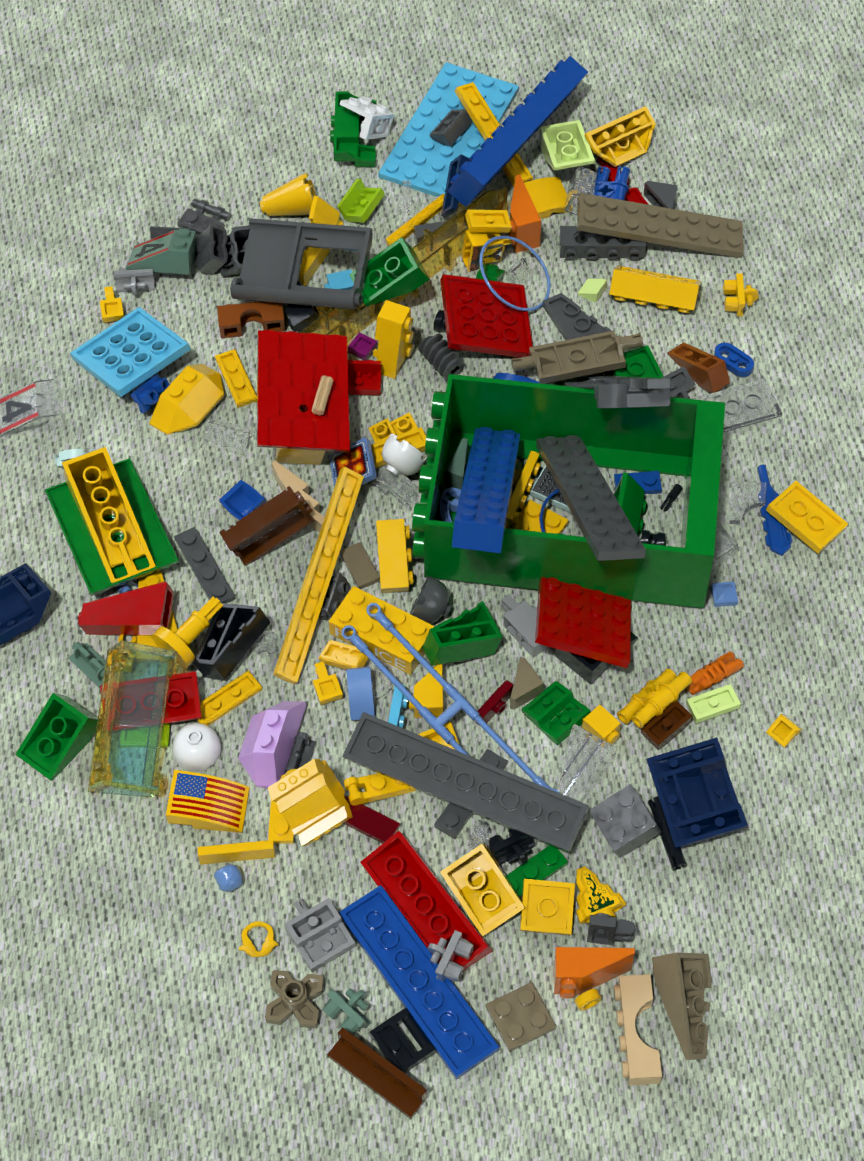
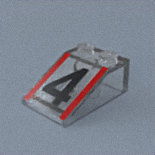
M57 378L32 382L0 398V437L65 428L62 395Z

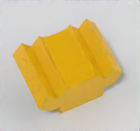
M313 759L298 769L288 770L286 774L281 775L279 781L268 787L271 802L277 803L279 814L285 817L291 826L293 834L299 835L301 846H307L319 840L320 837L330 833L333 829L338 828L341 824L352 818L350 806L344 797L345 790L325 760Z

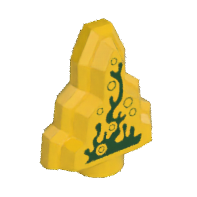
M586 866L577 869L576 885L579 894L576 901L579 908L576 910V915L579 923H589L590 915L605 913L616 918L615 912L626 906V902L621 894L614 893L608 884L600 883L596 874Z

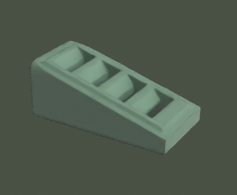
M466 438L461 439L445 476V484L457 489L462 488L468 447V439Z

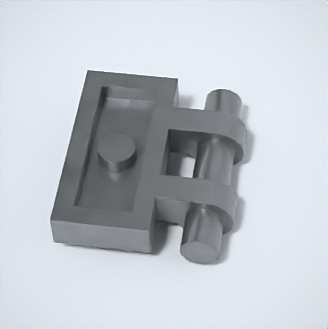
M193 199L191 206L197 209L194 211L188 208L177 222V225L180 228H191L196 231L197 235H200L212 223L224 228V223L220 222L222 218L229 221L231 213L225 211V208L220 206L214 207L209 205V202L203 199L201 201ZM205 212H207V213L212 214L213 216H212V217H208V216L203 215V214H204Z

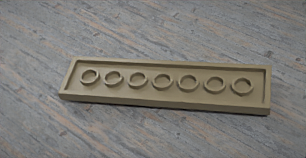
M579 193L577 198L578 231L741 258L744 253L743 224L739 220Z

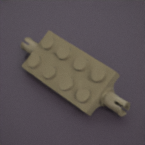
M614 331L529 347L530 356L511 359L512 369L514 373L533 369L536 372L539 383L546 384L625 368L624 350L643 347V339L641 333L622 337L621 335L616 336Z

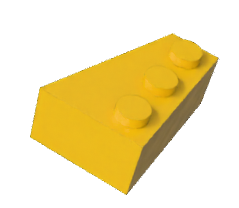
M388 300L385 301L377 316L375 340H378L379 343L378 350H373V356L377 357L376 361H381L382 375L395 379L406 357H411L414 350V345H412L414 332L411 331L413 318H411V308Z
M404 519L377 520L376 530L381 593L409 591V585H413V572L408 571L407 562H412L411 548H406V540L410 539L409 525H404Z

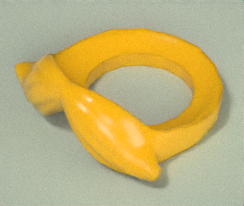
M255 921L247 925L242 931V946L239 947V951H244L251 957L267 956L275 946L279 945L274 941L272 926L261 921ZM254 927H263L268 931L261 951H256L255 946L247 936L248 932Z

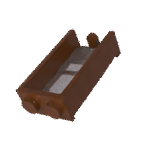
M290 486L286 487L287 491L284 490L237 521L235 526L231 525L227 531L223 529L219 532L229 550L233 551L236 557L239 556L244 566L254 562L314 522L310 514L313 512V509L299 490L294 492Z

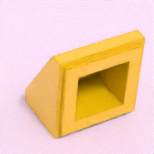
M780 714L766 733L785 748L803 729L784 714Z

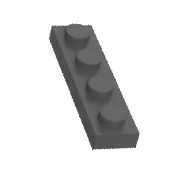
M193 527L175 535L174 539L208 600L213 596L219 599L220 603H229L235 600L234 594L196 528Z
M489 749L480 758L481 761L502 770L508 764V760ZM449 803L435 822L434 827L451 838L456 839L473 813Z

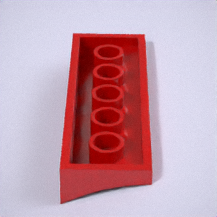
M400 831L396 832L360 862L377 886L381 885L427 948L430 943L437 945L440 938H444L447 940L444 948L446 949L454 931L461 932L463 939L474 946L468 960L458 955L453 960L454 963L463 966L464 970L493 951L409 840Z

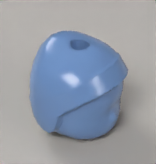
M225 865L214 873L219 889L224 892H230L242 886V874L236 865Z

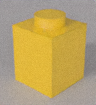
M599 704L583 719L582 730L603 748L608 743L612 745L618 740L621 722Z

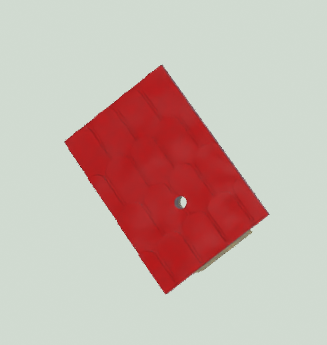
M258 330L257 447L276 448L275 461L278 463L320 465L326 451L349 452L347 336ZM326 375L327 377H332L333 384L324 414L319 416L312 413V406L321 377Z

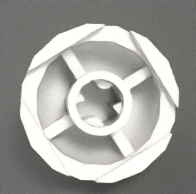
M391 433L382 450L383 460L388 465L386 469L395 476H398L399 473L405 476L417 473L421 466L426 463L427 457H423L424 454L405 440L402 442L396 439L398 436Z
M194 723L186 725L174 736L172 751L174 760L184 770L201 772L208 770L210 766L219 760L221 745L219 737L212 728L205 724Z

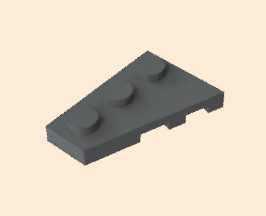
M562 293L543 300V308L565 340L612 331L608 327L604 328L597 323V319L592 315L589 317L581 311L580 306Z

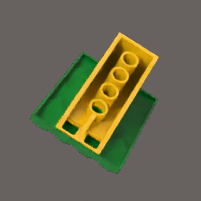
M105 446L62 462L66 482L44 490L90 596L101 594L111 588L125 585L132 580L146 577L153 572L179 563L130 458L113 464Z

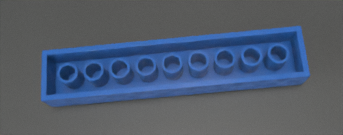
M569 56L565 62L561 59L554 67L555 72L551 70L543 79L545 83L541 81L533 90L535 94L530 92L523 100L525 104L520 103L512 112L514 116L509 115L503 121L502 125L504 127H497L491 135L493 139L488 137L480 146L482 150L477 149L469 158L471 162L466 161L459 168L458 171L460 173L457 172L450 180L452 186L448 192L467 208L586 76L588 71L574 58Z
M489 427L475 429L454 519L453 548L501 553L518 459L520 433H516L513 430L495 431Z

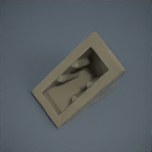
M520 657L510 698V709L522 706L543 692L544 683L523 657Z

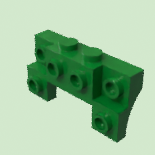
M336 91L335 115H331V128H334V130H330V142L334 143V161H355V167H375L376 146L360 144V121H363L365 117L340 105L341 100H348L350 97L358 99L359 97L352 95L348 91ZM372 100L371 103L377 105V100Z

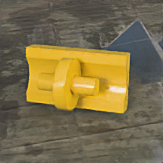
M736 273L735 280H724L723 294H735V297H725V311H736L737 316H743L745 302H747L748 306H751L759 298L757 289L752 288L751 285L745 286L744 289L743 273Z

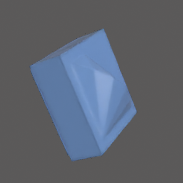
M735 582L711 583L714 607L738 605Z

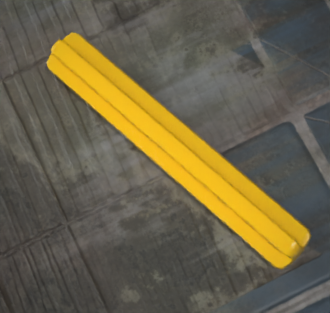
M441 194L386 238V244L390 246L401 237L406 239L414 232V226L425 224L439 213L443 207L445 194Z

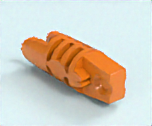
M730 651L691 675L692 683L686 689L691 695L707 688L709 689L712 685L722 681L723 678L726 679L742 669L744 663L739 658L735 659V654Z

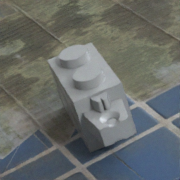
M509 594L501 599V607L505 610L503 626L533 658L547 649L548 646L535 643L537 608L534 605L531 606L526 600L517 603Z

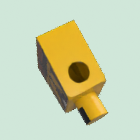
M469 230L465 232L461 257L468 272L480 269L479 258L482 247L489 239L501 236L500 233L469 232ZM497 239L488 244L483 254V266L485 264L495 265L500 263L503 251L513 248L512 240Z

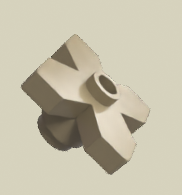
M273 970L270 986L279 998L267 1004L266 1023L281 1025L294 1014L301 1027L317 1028L319 1010L310 1001L322 994L324 985L323 975L308 974L301 981L293 980L288 971Z

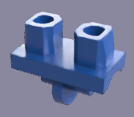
M156 373L143 384L136 387L130 396L134 399L135 403H138L139 411L145 413L159 400L160 395L170 384L165 377L160 378Z

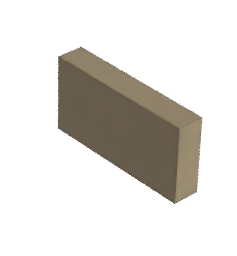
M361 542L340 550V556L359 589L380 582V577Z

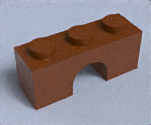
M258 301L217 306L221 339L242 336V327L251 321L259 322L263 326V330L285 331L282 303Z

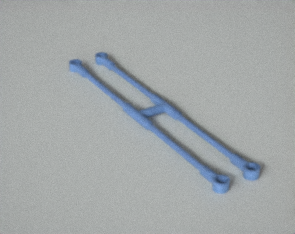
M371 603L367 606L366 611L369 617L376 619L385 630H389L444 687V691L454 700V703L438 718L426 707H423L375 657L365 642L357 635V631L353 626L348 625L342 629L344 639L356 646L361 653H364L416 707L424 720L447 744L450 743L456 751L469 755L454 740V736L445 728L444 724L462 709L493 738L534 783L558 792V790L552 789L540 776H537L479 716L478 711L452 684H448L393 627V623L382 613V609L377 603ZM373 608H378L377 613L371 614ZM348 631H353L352 636H346V633Z

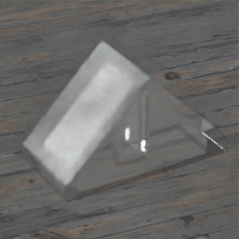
M716 522L715 549L711 571L734 557L739 545L718 522Z

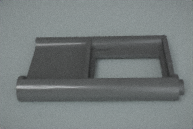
M249 219L250 231L240 278L235 277L231 282L230 293L233 299L357 310L362 305V289L373 239L371 228ZM307 247L360 252L353 288L351 290L298 286L297 282L304 250Z

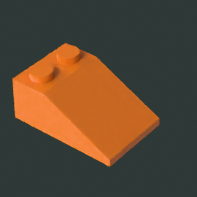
M519 174L515 178L510 208L512 228L507 236L517 238L533 249L540 247L541 219ZM512 240L516 253L529 250L522 244Z
M556 947L554 957V994H560L561 998H574L575 995H580L631 971L635 948Z

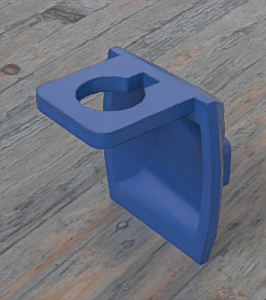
M240 480L219 499V502L231 515L240 520L266 503V498L262 497L252 486Z

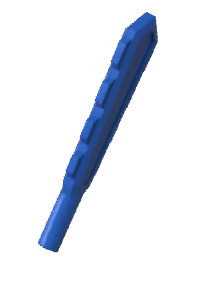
M759 465L757 470L762 488L758 495V501L763 506L760 509L761 517L765 518L762 524L763 530L767 532L765 536L766 546L770 548V551L783 556L791 548L792 537L787 532L788 528L766 511L767 506L779 494L770 485L766 466Z

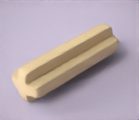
M326 375L321 377L312 406L313 414H318L319 416L324 414L333 384L332 377H327Z

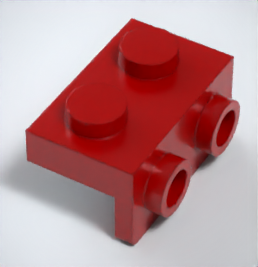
M347 360L348 395H381V361Z

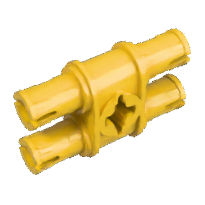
M666 668L655 680H648L646 685L637 694H633L630 702L617 712V717L624 724H628L632 720L637 727L643 728L654 716L662 715L665 708L678 700L679 694L692 683L691 677L682 671L676 676L671 669Z

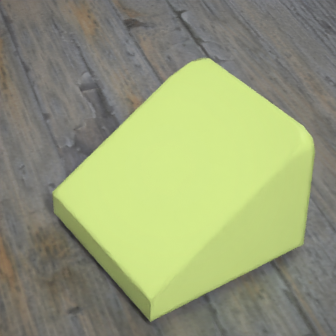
M587 279L577 295L597 303L606 289L607 280Z

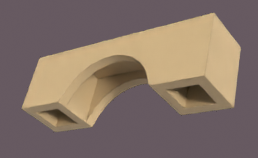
M651 975L619 976L618 985H614L613 990L614 1000L620 1002V1010H616L617 1026H622L623 1036H619L620 1052H625L626 1061L621 1062L622 1077L628 1078V1086L660 1084L662 1072L659 1050L647 1046L639 1038L635 1028L637 1017L643 1011L652 1007Z

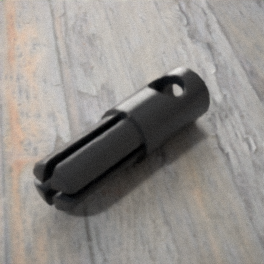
M674 485L660 506L661 510L664 508L666 512L682 491L681 485Z

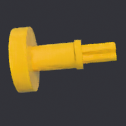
M213 596L199 611L194 610L191 616L174 633L160 626L152 634L154 643L175 664L184 669L188 668L195 659L193 652L188 646L204 629L210 626L208 621L223 607V604Z

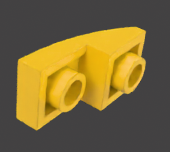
M409 412L391 422L386 418L368 429L375 443L388 439L391 433L397 436L418 427Z

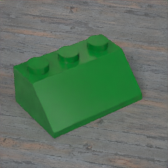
M623 472L614 496L636 534H638L642 530L644 521L640 519L641 513H644L647 500H643L645 490L628 473Z

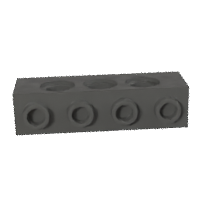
M560 226V258L568 260L576 258H587L588 260H595L597 258H608L609 260L629 258L630 260H638L645 257L646 242L578 231L577 226Z

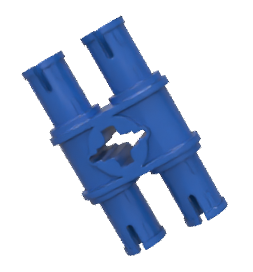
M603 166V171L601 172L602 167H598L595 182L590 186V195L625 200L626 193L629 190L627 181L630 169L625 166L622 169L619 166L615 181L608 182L610 169Z

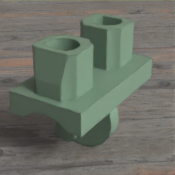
M351 988L348 989L345 994L350 1000L340 991L335 992L331 989L327 994L330 999L322 1010L332 1019H336L344 1011L348 1017L340 1025L341 1028L343 1027L354 1035L361 1028H367L372 1023L357 1009L359 1007L364 1012L369 1007L364 1002L367 993L363 989L357 993Z

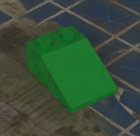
M402 237L368 261L362 289L365 306L368 307L413 292L430 280L414 249ZM356 270L349 274L353 283L355 280Z
M52 693L15 755L53 781L90 742L102 720L68 696Z

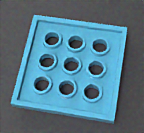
M138 307L70 352L75 362L119 397H122L191 349L188 342Z

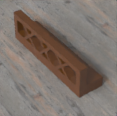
M342 1027L337 1033L338 1041L329 1051L327 1057L409 1119H412L427 1100V1090Z

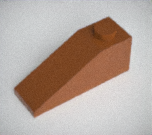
M684 342L667 353L680 367L684 366L693 381L699 387L711 393L720 391L730 383L725 360Z

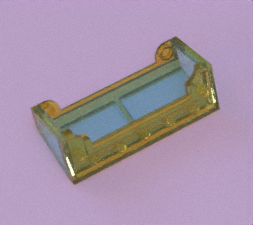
M123 640L107 650L87 792L153 798L162 791L164 779L161 778V774L157 772L169 678L172 677L173 673L176 674L179 669L177 651Z

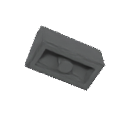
M465 109L451 110L430 133V137L447 146H452L472 123V120Z

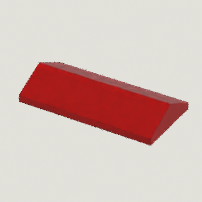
M196 671L100 685L105 733L202 719L201 697Z

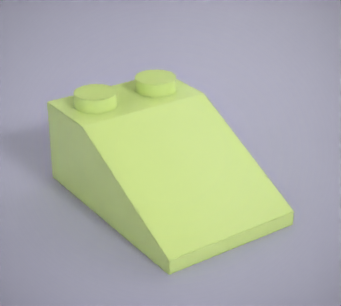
M580 120L540 127V148L544 159L553 170L595 163Z

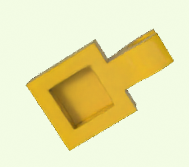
M113 286L104 287L106 300L100 301L103 323L118 321L124 317L121 297L115 298Z
M324 661L315 663V672L318 679L313 680V686L320 705L342 699L343 693L336 674L328 675Z

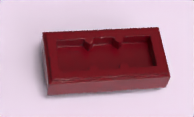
M505 680L479 708V716L486 723L495 714L500 715L506 708V702L511 698L514 685L510 681Z

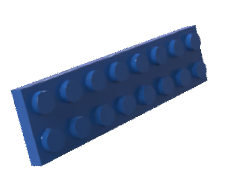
M381 885L339 912L346 927L404 1008L408 1009L411 1017L429 1042L436 1048L437 1054L456 1080L499 1051L498 1044L452 981L447 978L443 982L436 979L437 974L435 971L438 967V962L437 964L430 962L432 954Z

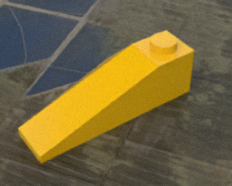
M319 196L313 197L309 214L310 223L344 226V222L340 221L339 211ZM307 247L304 250L299 273L300 282L304 286L307 285L331 249Z

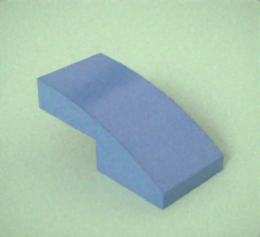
M370 667L346 669L351 720H359L363 712L375 717Z

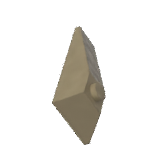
M676 952L652 957L655 984L685 1059H706L708 1027L702 1020L705 1011L709 1012L710 1003L704 1001L705 988H711L712 980L708 954Z

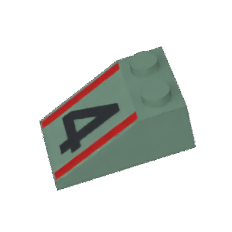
M188 229L173 230L135 245L126 270L153 269V272L190 275L197 254L196 231H189Z

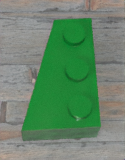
M484 601L478 603L477 607L471 610L467 609L460 616L454 619L450 618L431 628L422 648L433 666L495 655L503 636Z

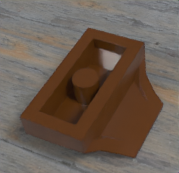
M672 702L663 710L662 715L654 716L641 729V733L657 749L663 748L692 721L693 715L679 702Z

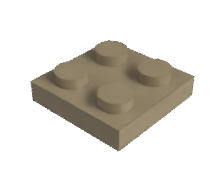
M532 982L485 1004L509 1052L556 1030V1026Z

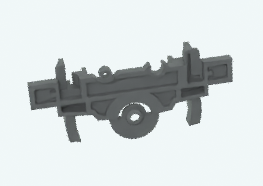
M594 376L589 377V382H564V386L594 389V399H597V408L670 405L671 384L670 379Z

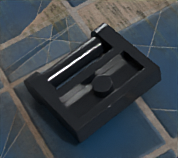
M407 1008L402 1009L369 1032L385 1058L403 1073L408 1072L425 1059L437 1053L436 1048L426 1038ZM404 1023L421 1047L420 1051L416 1053L399 1029V1024Z

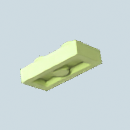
M731 684L686 700V705L693 715L696 724L739 709L741 705Z

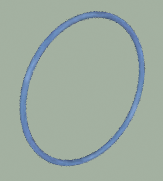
M496 236L489 239L481 249L479 263L483 279L491 292L501 302L516 310L533 311L542 307L543 301L538 306L532 308H521L510 304L492 288L483 268V254L488 244L492 241L509 239L522 244L535 255L544 269L547 278V293L544 298L546 300L550 294V277L540 256L529 245L517 238Z

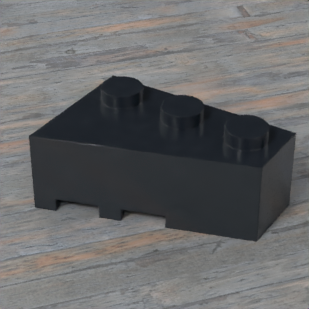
M221 603L223 607L213 616L193 661L205 678L225 680L271 622L260 607Z

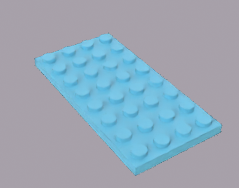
M445 62L380 169L378 177L435 197L445 194L450 162L461 154L470 158L477 149H482L480 146L485 141L473 121L452 146H447L430 137V133L451 110L465 109L454 92L456 87L474 82L500 124L519 91V86Z

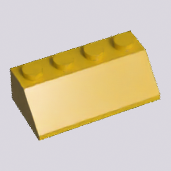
M617 265L613 271L609 295H614L613 299L626 301L627 298L635 299L637 304L647 305L648 302L656 303L658 308L668 309L669 306L677 307L679 312L690 313V310H695L701 281Z

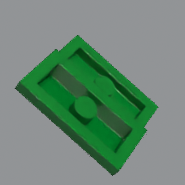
M558 681L553 682L521 709L522 713L557 746L579 728L583 723V719L591 712L590 709L574 699L572 691Z

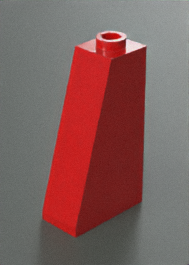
M161 582L83 604L82 611L78 615V624L86 634L152 635L160 626L169 628L174 592L167 582Z

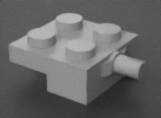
M303 898L299 899V902L296 901L294 903L300 915L284 924L285 930L311 972L356 947L355 941L342 923L341 916L329 898L310 909L305 904Z

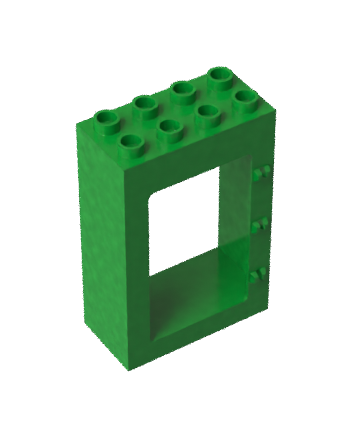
M449 374L446 392L434 391L431 418L434 419L433 428L428 427L425 444V455H428L427 465L421 466L419 477V493H422L420 503H415L413 511L412 531H415L413 558L424 559V577L431 576L437 579L538 590L541 577H554L560 582L578 584L583 588L600 590L603 593L621 596L629 600L704 608L715 549L725 403L670 397L669 406L597 408V399H594V389ZM489 427L495 431L513 430L516 433H520L518 459L526 460L531 450L539 453L536 448L537 438H545L546 436L559 438L575 435L582 439L598 467L639 472L659 471V474L683 476L686 478L681 546L673 547L642 543L646 549L645 558L597 561L585 537L505 528L501 553L453 548L452 538L456 513L449 511L452 522L439 521L441 495L445 489L451 487L445 484L446 471L461 439L466 438L468 439L466 472L476 428ZM539 454L538 461H543L541 455Z

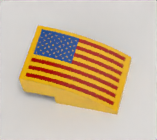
M174 770L166 810L167 822L171 824L192 825L193 829L242 833L250 787L216 776Z

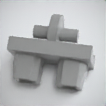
M120 268L119 271H114L117 293L132 292L133 295H138V291L155 290L153 269L126 270V268Z
M455 930L446 949L444 948L447 940L444 938H440L437 945L430 943L427 948L433 954L430 959L431 963L437 964L439 958H441L435 973L437 974L436 979L442 982L445 978L459 981L464 968L454 963L453 960L456 955L468 960L474 949L473 944L463 939L462 933Z

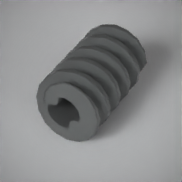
M441 334L429 336L422 340L418 346L419 352L428 359V362L438 370L439 374L446 381H448L449 374L458 375L460 373L464 359L458 357L459 353L453 351L454 349H448L447 340H443Z

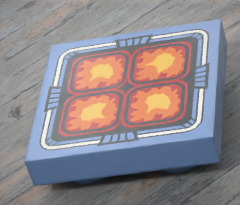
M366 437L351 444L349 452H335L329 455L334 487L340 469L344 466L364 476L361 485L377 478L371 443Z

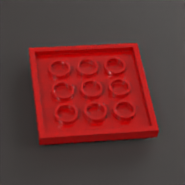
M442 275L440 282L448 349L512 357L530 356L529 347L533 346L528 311L516 310L501 302L491 292L483 279ZM488 280L492 288L504 300L515 306L527 308L524 285Z
M541 577L538 587L535 643L627 668L630 663L631 600L621 596L606 594L600 590L583 588L578 584L560 582L554 577Z

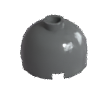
M428 576L418 598L414 602L410 614L429 624L437 622L441 616L446 617L452 605L448 603L450 594L445 584L436 578Z

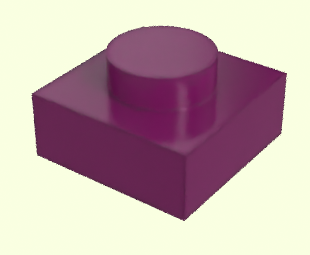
M359 332L349 344L348 352L362 360H368L373 350L378 347V341Z

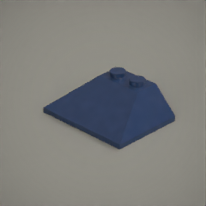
M26 563L0 577V645L10 642L15 636L28 632L33 626L39 624L51 595L49 588Z
M717 737L646 759L675 849L748 828L741 804L738 803L725 758Z

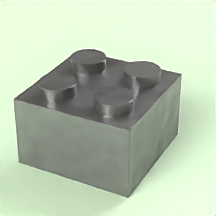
M629 784L589 810L610 847L619 858L662 833L632 784Z

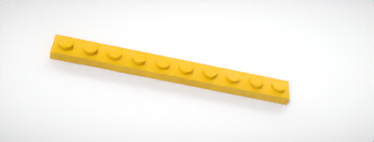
M345 466L340 469L273 673L274 676L292 684L298 682L364 476Z

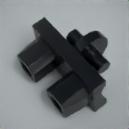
M513 829L508 830L510 837L505 840L500 835H495L488 839L491 853L499 865L517 861L522 866L526 863L525 855L531 853V849L536 847L532 837Z

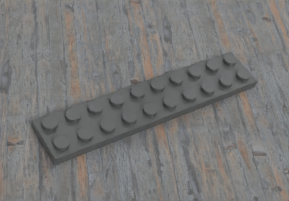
M575 435L559 438L553 436L537 438L536 448L597 561L645 558V547L582 439Z
M365 712L362 713L343 753L344 759L567 853L570 852L589 809V805Z

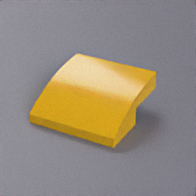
M559 177L539 178L524 183L540 218L550 217L552 213H566L572 210L573 205Z

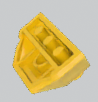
M645 106L585 133L584 136L596 155L612 166L617 167L647 152L656 123Z
M204 364L187 365L160 395L149 425L167 435L198 426L224 397L221 374Z

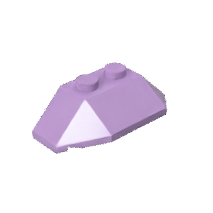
M282 701L252 716L238 759L257 787L268 789L269 786L280 780L281 775H284V770L287 767L295 742L294 738L298 733L307 705L305 702Z

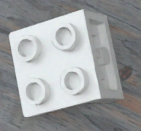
M364 96L358 99L350 97L348 100H341L340 105L365 117L361 124L359 137L368 140L388 136L394 113L388 111L386 106L375 105L371 103L372 100Z

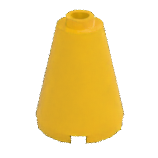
M303 173L262 196L263 201H260L262 213H266L268 217L309 215L313 197L317 196L312 180L307 181L309 173Z

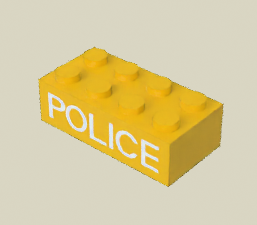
M353 586L329 620L330 634L354 646L342 636V629L345 626H353L357 631V635L365 642L376 658L412 675L420 662L389 630H385L376 619L369 617L366 611L367 606L371 603H377L382 609V613L393 623V627L422 657L425 655L422 647L428 632L435 626ZM378 608L371 610V614L378 612ZM348 631L346 633V636H352L353 631Z

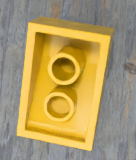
M485 843L480 844L440 871L482 937L525 908Z

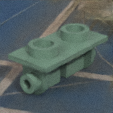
M76 642L72 646L74 651L68 659L99 688L100 685H104L117 674V671L109 669L107 662L87 643Z

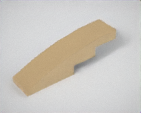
M274 460L272 462V471L281 491H287L286 487L288 486L294 492L299 490L313 509V512L310 514L314 522L310 526L320 533L324 516L320 514L319 502L309 495L308 484Z

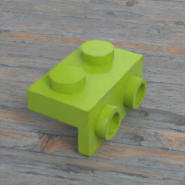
M356 179L337 207L344 220L365 223L385 193L382 188L365 187L361 179Z

